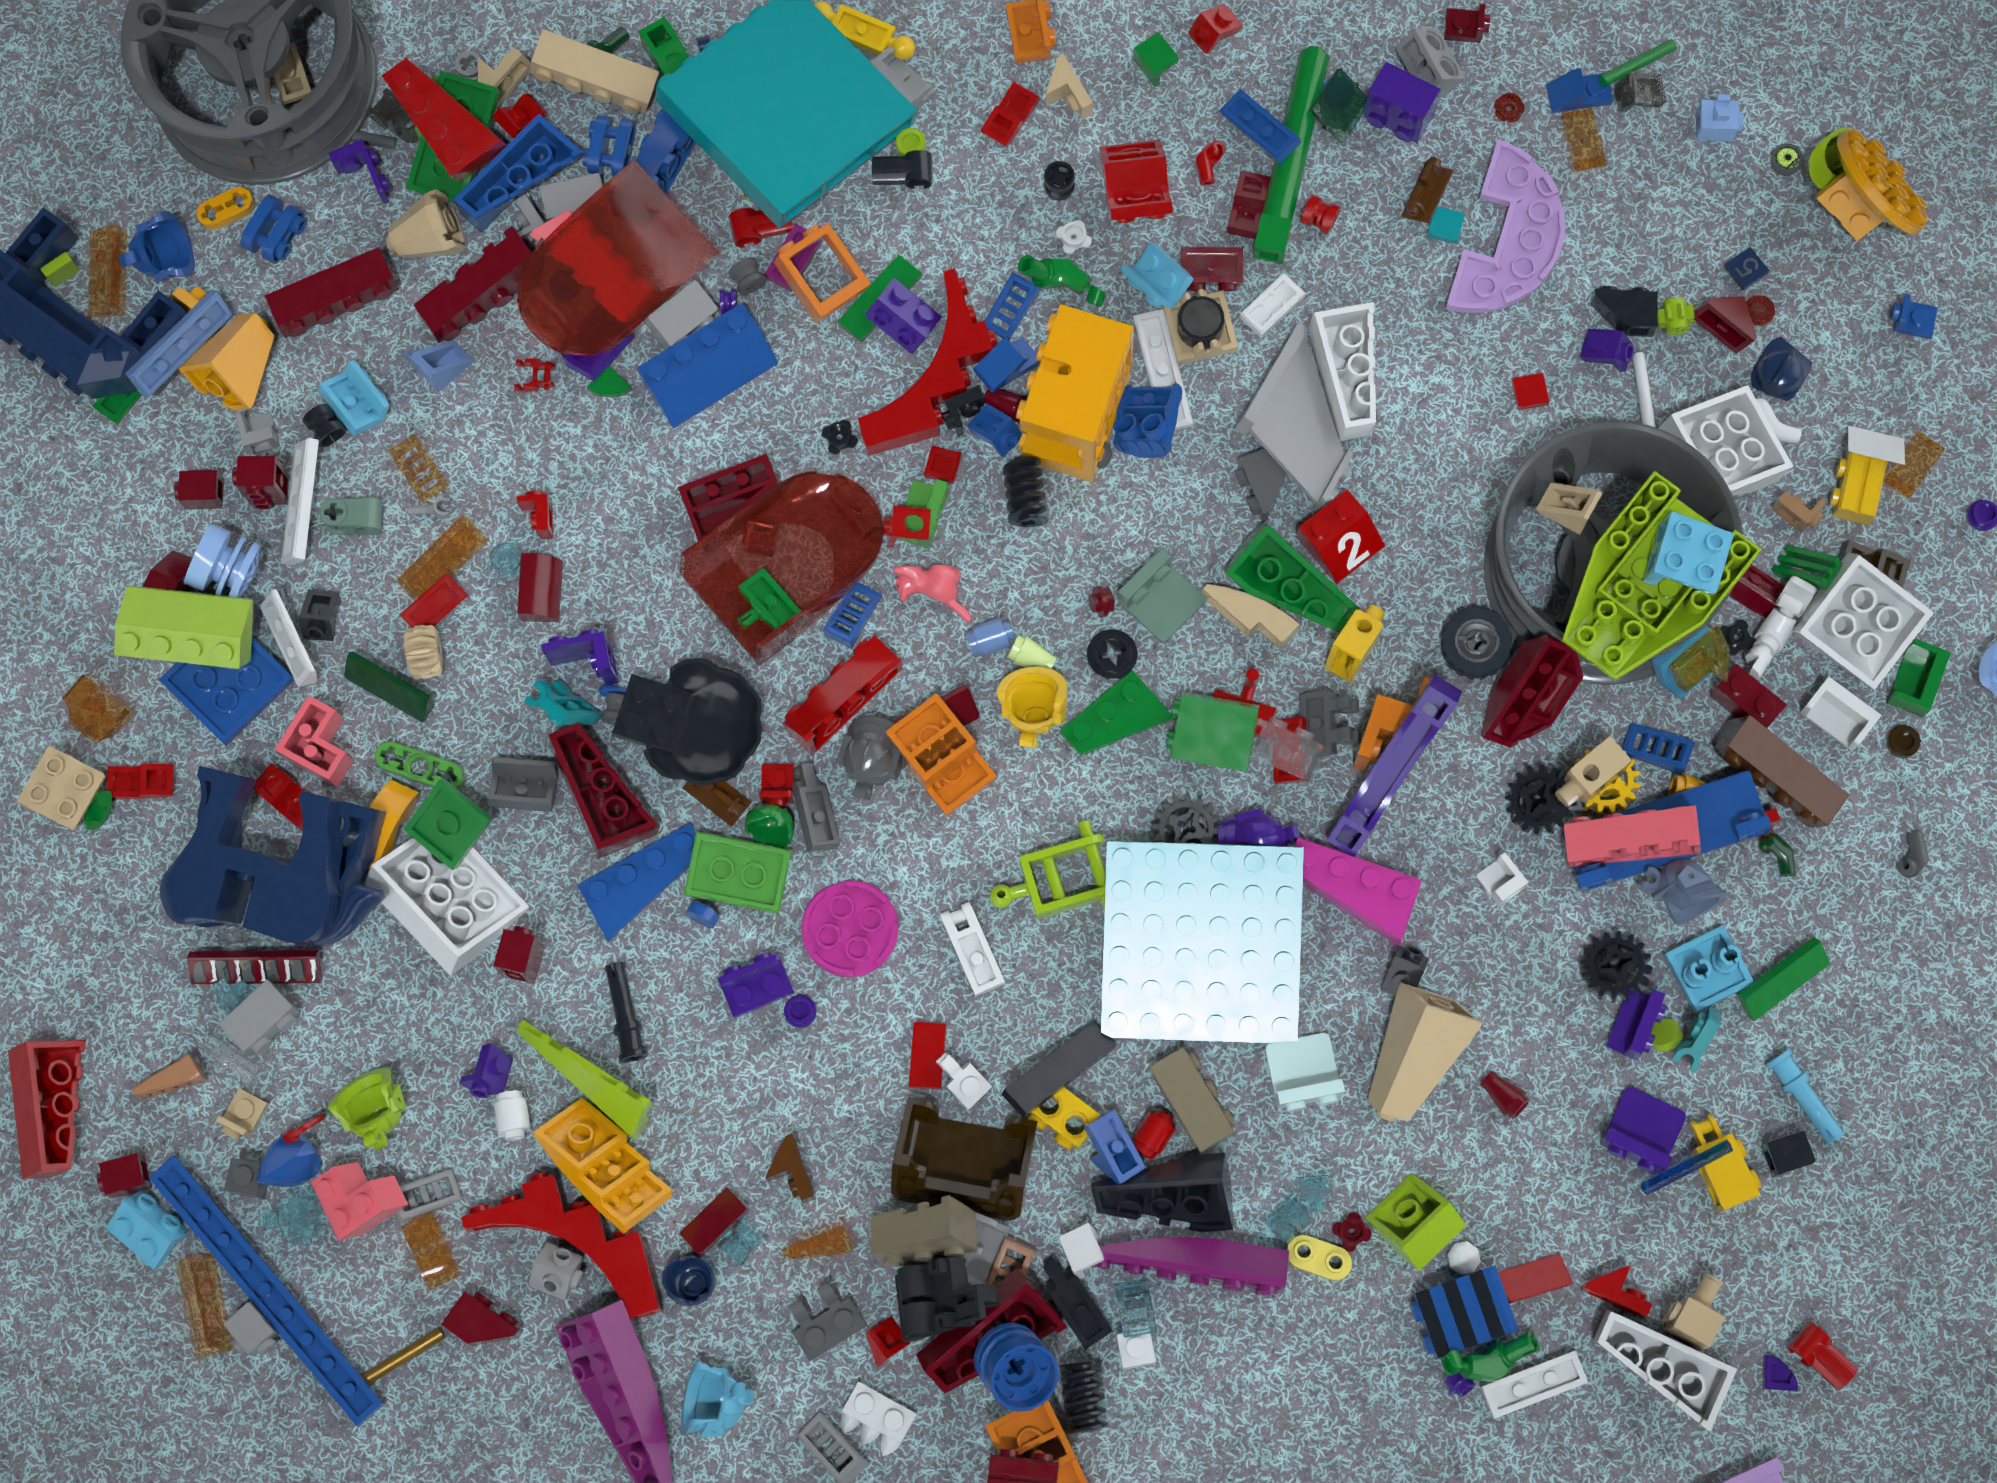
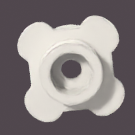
M1080 220L1069 222L1064 227H1059L1056 231V236L1061 239L1064 245L1063 251L1066 254L1071 255L1075 250L1082 247L1088 248L1092 243L1091 237L1086 234L1084 222ZM1076 235L1077 238L1073 240L1071 239V236Z

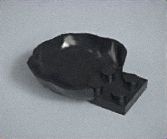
M685 659L670 668L669 681L666 684L631 674L612 736L645 746L646 750H643L650 766L663 777L673 780H685L689 783L703 786L724 782L738 776L744 768L746 761L755 753L761 742V698L741 674L728 668L719 667L707 659Z

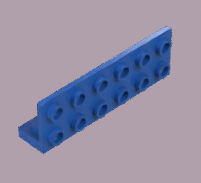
M1744 771L1617 812L1623 815H1630L1643 810L1658 811L1696 805L1701 854L1770 833L1772 828L1768 815H1765L1750 771ZM1563 830L1562 835L1565 841V832ZM1701 854L1607 864L1596 863L1587 866L1574 867L1581 891L1585 892L1645 873L1648 867L1657 869L1673 861L1685 860Z

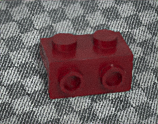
M1181 247V266L1194 278L1187 291H1198L1200 289L1206 291V286H1218V291H1237V286H1243V247Z

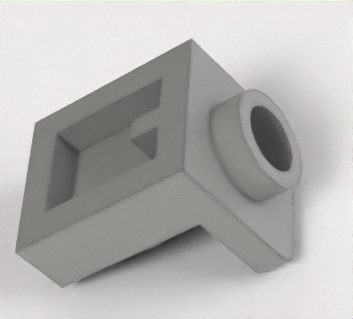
M525 194L515 200L519 208V212L515 214L524 228L517 233L525 245L532 248L538 246L544 240L537 242L530 233L535 228L544 224V222Z

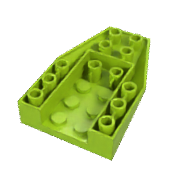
M1656 471L1652 473L1595 544L1562 638V642L1614 681L1701 627L1762 550L1741 533L1734 530V536L1719 587L1713 595L1667 578H1663L1655 586L1642 582L1659 524L1670 512L1673 511L1712 525L1678 500L1677 497L1681 490Z

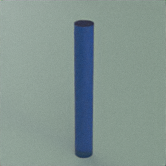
M1724 1140L1641 1183V1189L1648 1196L1733 1152V1148L1728 1140Z

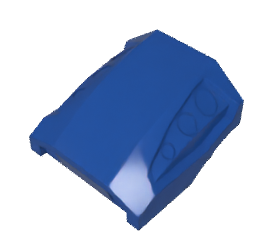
M1173 384V387L1140 388L1126 385L1116 411V421L1114 423L1115 437L1113 441L1115 448L1120 452L1139 458H1164L1172 450L1171 442L1177 423L1179 405L1182 400V387L1179 384Z

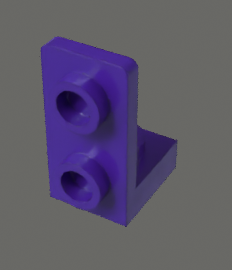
M363 139L328 153L338 175L341 173H354L361 168V165L366 164L383 204L389 203L386 192L391 191L384 173L378 175L375 166L380 165V162L373 147L367 149Z

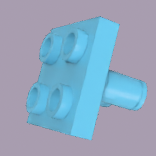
M1724 925L1663 955L1694 1013L1744 990L1754 982L1741 958V951L1733 944Z

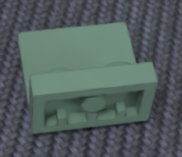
M1161 548L1118 591V603L1161 643H1166L1206 603V597L1171 566L1172 556L1164 548Z

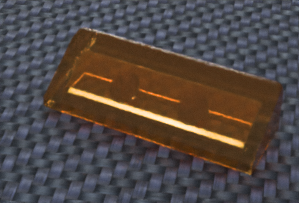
M114 224L90 231L89 318L125 316L126 267H121L118 256L127 252V230Z
M461 515L396 582L408 595L416 600L445 573L453 577L489 540L464 515Z
M213 1254L181 1259L175 1265L196 1360L235 1350L230 1343L232 1336L223 1325L228 1318Z

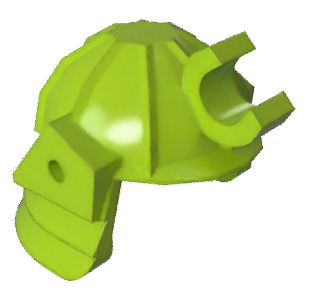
M378 1068L355 1078L345 1085L331 1099L328 1109L333 1116L339 1118L346 1132L354 1131L358 1136L363 1137L365 1147L368 1148L374 1145V1150H380L388 1146L386 1135L391 1133L401 1119V1111L406 1109L400 1084L393 1085L391 1070L389 1068Z

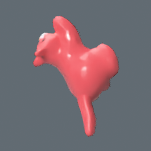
M932 565L928 570H925L922 566L893 567V572L900 575L893 582L897 592L900 594V601H907L911 595L919 592L946 604L965 622L970 623L971 616L968 610L956 601L959 592L958 582L961 578L957 568L952 565Z

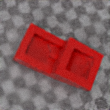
M1013 81L1000 105H995L980 132L1001 145L1008 147L1041 98Z
M140 763V766H108L107 791H111L112 800L172 797L173 764Z
M271 763L256 779L253 790L303 831V818L299 797L301 791L304 790Z

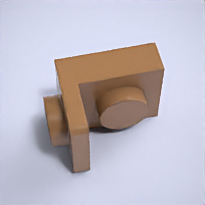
M1785 491L1776 501L1772 510L1802 533L1807 526L1813 529L1825 516L1821 510L1827 502L1821 499L1810 511L1800 497Z

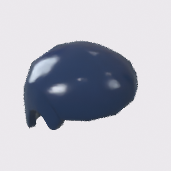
M694 1255L680 1259L675 1257L670 1260L663 1270L662 1284L668 1297L676 1304L692 1307L707 1301L711 1297L715 1289V1275L709 1263ZM691 1276H695V1277L685 1286L686 1281L688 1280V1278H690Z

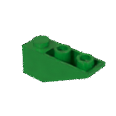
M665 16L638 31L642 47L659 71L661 77L667 73H674L680 68L682 62L689 57Z

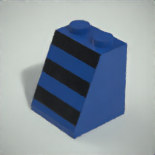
M1495 1265L1417 1292L1412 1296L1414 1302L1409 1303L1415 1322L1421 1321L1425 1334L1421 1335L1427 1355L1433 1354L1435 1360L1448 1356L1450 1351L1459 1350L1461 1352L1519 1331Z

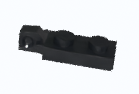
M1054 1259L1043 1266V1269L1051 1279V1282L1045 1285L1049 1291L1048 1294L1085 1350L1113 1332L1095 1302L1071 1269L1063 1273Z

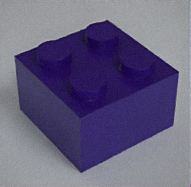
M1385 62L1368 91L1363 117L1367 118V121L1376 128L1385 127L1393 131L1395 136L1404 142L1413 141L1418 144L1435 115L1441 89Z

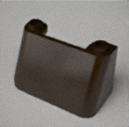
M908 1097L892 1162V1195L899 1200L915 1204L928 1202L931 1207L941 1204V1197L950 1195L974 1212L986 1217L1001 1220H1015L1019 1218L1025 1196L1038 1121L1016 1116L1008 1119L1003 1129L939 1118V1109L932 1101L925 1098L914 1099Z

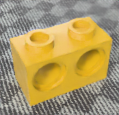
M1064 1087L1050 1098L1055 1100L1059 1106L1056 1113L1046 1115L1038 1107L1030 1113L1028 1120L1038 1121L1037 1128L1041 1131H1044L1047 1127L1055 1133L1054 1141L1067 1151H1070L1073 1147L1079 1152L1089 1139V1136L1085 1129L1079 1135L1070 1134L1066 1130V1124L1072 1119H1079L1084 1125H1087L1101 1115Z

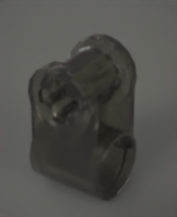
M385 88L381 99L373 108L369 107L366 110V114L383 129L389 130L406 143L419 142L420 140L415 131L416 125L413 124L411 127L404 128L406 124L413 121L394 93Z

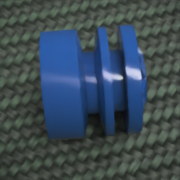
M1013 1322L1000 1324L987 1331L978 1342L974 1353V1368L980 1380L989 1389L993 1397L1006 1409L1018 1412L1033 1410L1044 1404L1054 1393L1059 1380L1058 1364L1053 1354L1028 1327Z

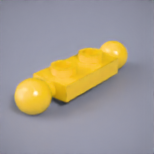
M818 1L814 3L853 45L876 55H880L891 46L895 50L893 55L899 60H908L914 55V41L908 36L894 38L896 34L895 26L843 4L840 5L837 13H835L827 2Z

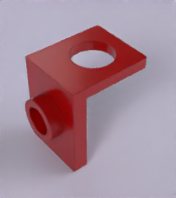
M893 506L889 517H884L882 534L887 536V547L893 548L897 538L928 541L931 510ZM916 515L920 517L923 521V528L918 532L909 531L905 526V520L908 516Z

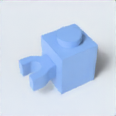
M1718 94L1716 100L1702 99L1697 109L1696 140L1734 141L1737 132L1742 131L1744 114L1739 113V101H1730V95Z

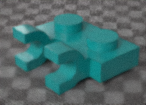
M536 680L533 686L539 690V698L527 696L524 702L532 707L543 709L548 714L547 718L559 726L573 725L575 723H579L580 726L596 725L602 715L584 698L572 694L569 687L561 680H554L551 685L557 690L558 696L552 692L551 687L544 680Z
M1709 1006L1706 1013L1700 1011L1691 1025L1690 1035L1693 1036L1692 1039L1688 1038L1681 1041L1673 1050L1672 1060L1678 1063L1683 1055H1691L1690 1070L1696 1073L1702 1054L1705 1053L1721 1025V1012Z

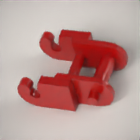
M525 358V362H522L521 359H516V366L532 367L533 375L532 381L523 383V387L520 384H514L515 391L539 392V388H544V390L554 388V383L550 382L551 370L555 369L554 364L550 363V361L540 363L539 359ZM537 370H544V381H537Z

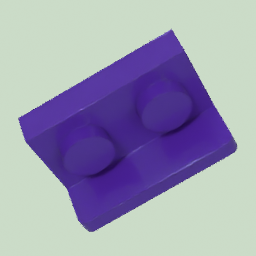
M770 952L760 954L752 959V964L741 968V965L729 967L722 972L723 976L717 978L734 1019L795 994L778 953L771 955Z

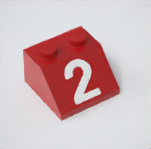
M1348 489L1300 525L1296 536L1336 585L1385 547L1368 512Z

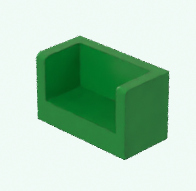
M1913 639L1905 651L1887 704L1924 717L1932 708L1951 652L1918 639Z

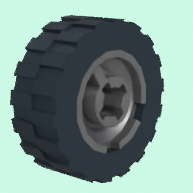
M1480 606L1462 609L1460 613H1455L1445 625L1441 639L1442 656L1447 661L1448 667L1456 671V674L1461 677L1465 676L1471 680H1474V678L1483 680L1488 676L1492 677L1497 674V671L1504 668L1509 659L1513 645L1512 632L1509 631L1507 621H1504L1499 613L1492 612V609H1483ZM1478 638L1482 641L1483 644L1478 650H1474V646L1471 643L1472 639Z

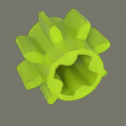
M1685 298L1667 299L1662 303L1663 309H1658L1657 321L1659 329L1666 328V334L1668 335L1685 334L1690 330L1689 324L1696 323L1694 320L1693 304L1686 305Z

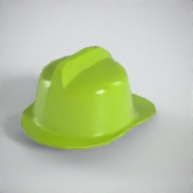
M1839 128L1833 131L1827 137L1821 139L1811 152L1808 162L1809 174L1817 188L1822 190L1844 172L1837 147V138L1846 130H1853L1852 128Z

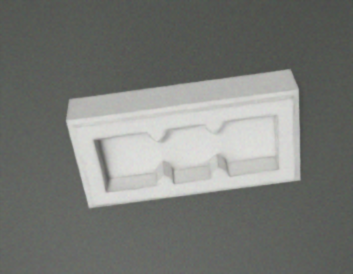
M1282 273L1240 313L1239 318L1262 338L1305 297L1306 293L1287 275Z

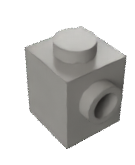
M247 1302L223 1324L233 1336L230 1339V1343L241 1355L245 1353L256 1356L258 1353L261 1356L265 1355L275 1347L277 1342L274 1339L280 1335L255 1304Z

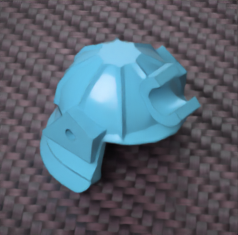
M696 1361L692 1366L686 1384L681 1412L682 1435L694 1434L700 1431L699 1438L725 1435L726 1429L734 1426L742 1417L744 1405L753 1404L754 1391L752 1389L745 1391L746 1384L743 1382L737 1383L731 1378L728 1369L710 1368L707 1364Z

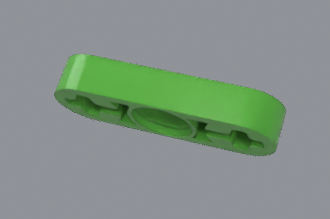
M395 742L382 743L375 751V761L385 772L434 788L436 783L443 779L440 776L434 775L435 764H439L437 770L441 773L449 774L451 770H454L453 774L457 777V780L455 782L450 781L451 785L460 790L464 784L465 776L463 771L457 764ZM394 750V754L398 758L405 760L404 771L400 770L403 765L397 761L391 760L389 765H387L386 760L383 758L384 753L390 754ZM420 759L426 760L429 765L427 772L421 776L414 775L411 771L413 763Z

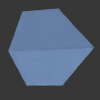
M455 340L425 349L399 352L438 393L474 362Z

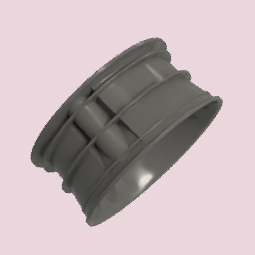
M129 0L121 28V54L127 77L141 101L157 116L158 122L172 146L184 159L204 173L225 181L249 185L275 184L289 181L310 173L329 162L331 159L328 153L348 145L353 135L363 125L376 91L377 61L371 38L363 22L351 8L349 0H226L205 14L194 12L210 0ZM311 3L334 19V48L327 69L315 88L298 104L286 110L278 104H273L271 101L270 77L279 70L288 55L290 40L287 28L305 7ZM180 27L195 30L197 32L194 33L190 31L181 30ZM171 43L195 50L201 65L212 78L222 84L237 88L243 103V109L231 119L228 126L211 125L193 119L176 109L161 94L160 84ZM257 84L261 103L253 105L249 86Z
M1608 421L1586 424L1565 431L1542 444L1521 464L1504 493L1499 512L1491 526L1486 542L1483 566L1484 583L1492 611L1499 613L1502 616L1501 618L1507 621L1509 631L1512 632V642L1518 649L1523 642L1544 635H1549L1562 641L1567 624L1564 622L1575 604L1594 546L1616 519L1615 517H1600L1593 511L1580 535L1562 526L1566 538L1558 553L1557 568L1560 581L1569 596L1559 619L1546 613L1535 611L1521 593L1510 567V537L1524 509L1529 504L1538 506L1550 483H1555L1554 479L1561 481L1564 485L1577 486L1583 474L1614 473L1646 482L1652 473L1656 471L1681 490L1677 497L1678 500L1712 525L1732 533L1736 530L1742 534V524L1734 497L1723 477L1704 455L1684 440L1664 430L1634 422ZM1731 591L1701 627L1616 681L1577 653L1584 675L1581 682L1615 685L1636 682L1656 675L1651 660L1673 651L1705 626L1709 627L1712 619L1720 611Z

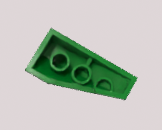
M1259 524L1238 548L1224 572L1246 593L1339 633L1355 610H1360L1354 602L1266 524Z

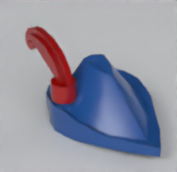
M320 1114L297 1129H290L277 1138L265 1152L258 1170L256 1182L271 1186L295 1187L303 1185L315 1177L320 1171V1159L314 1146L302 1133L325 1120L326 1114Z

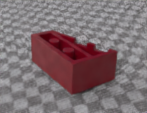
M767 453L678 487L703 553L780 492Z

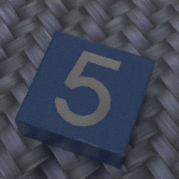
M1751 247L1727 262L1724 266L1742 291L1769 273V269Z

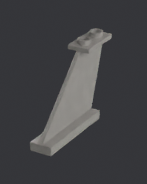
M1297 323L1286 338L1234 430L1244 436L1249 431L1314 503L1311 510L1317 513L1324 504L1327 505L1336 498L1339 490L1335 486L1338 481L1343 482L1351 471L1352 466L1348 463L1354 453L1350 450L1345 454L1343 452L1305 337L1309 329Z

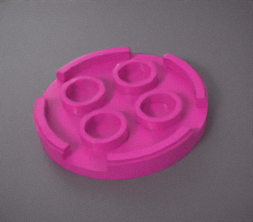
M854 880L833 884L819 891L807 905L801 925L803 943L811 959L824 971L840 977H859L881 967L893 953L899 933L898 918L887 896L868 883Z

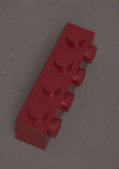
M377 247L264 296L279 330L284 338H287L289 336L296 337L302 335L308 328L317 324L330 323L336 316L345 312H356L363 308L364 304L371 301L384 300L390 297L393 292L399 290L386 258L380 247Z

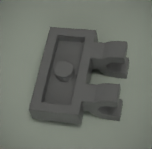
M1331 690L1299 694L1300 717L1306 718L1307 759L1336 755L1337 745L1361 744V731H1352L1350 726L1336 729L1335 714L1359 713L1358 699H1351L1349 695L1334 698V692Z
M829 1282L817 1289L829 1308L828 1311L812 1320L801 1300L789 1306V1309L800 1325V1328L792 1333L809 1361L867 1326L851 1298L849 1297L841 1302Z

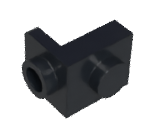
M1398 946L1381 990L1396 996L1400 982L1418 987L1429 958L1424 956L1423 952L1415 947Z

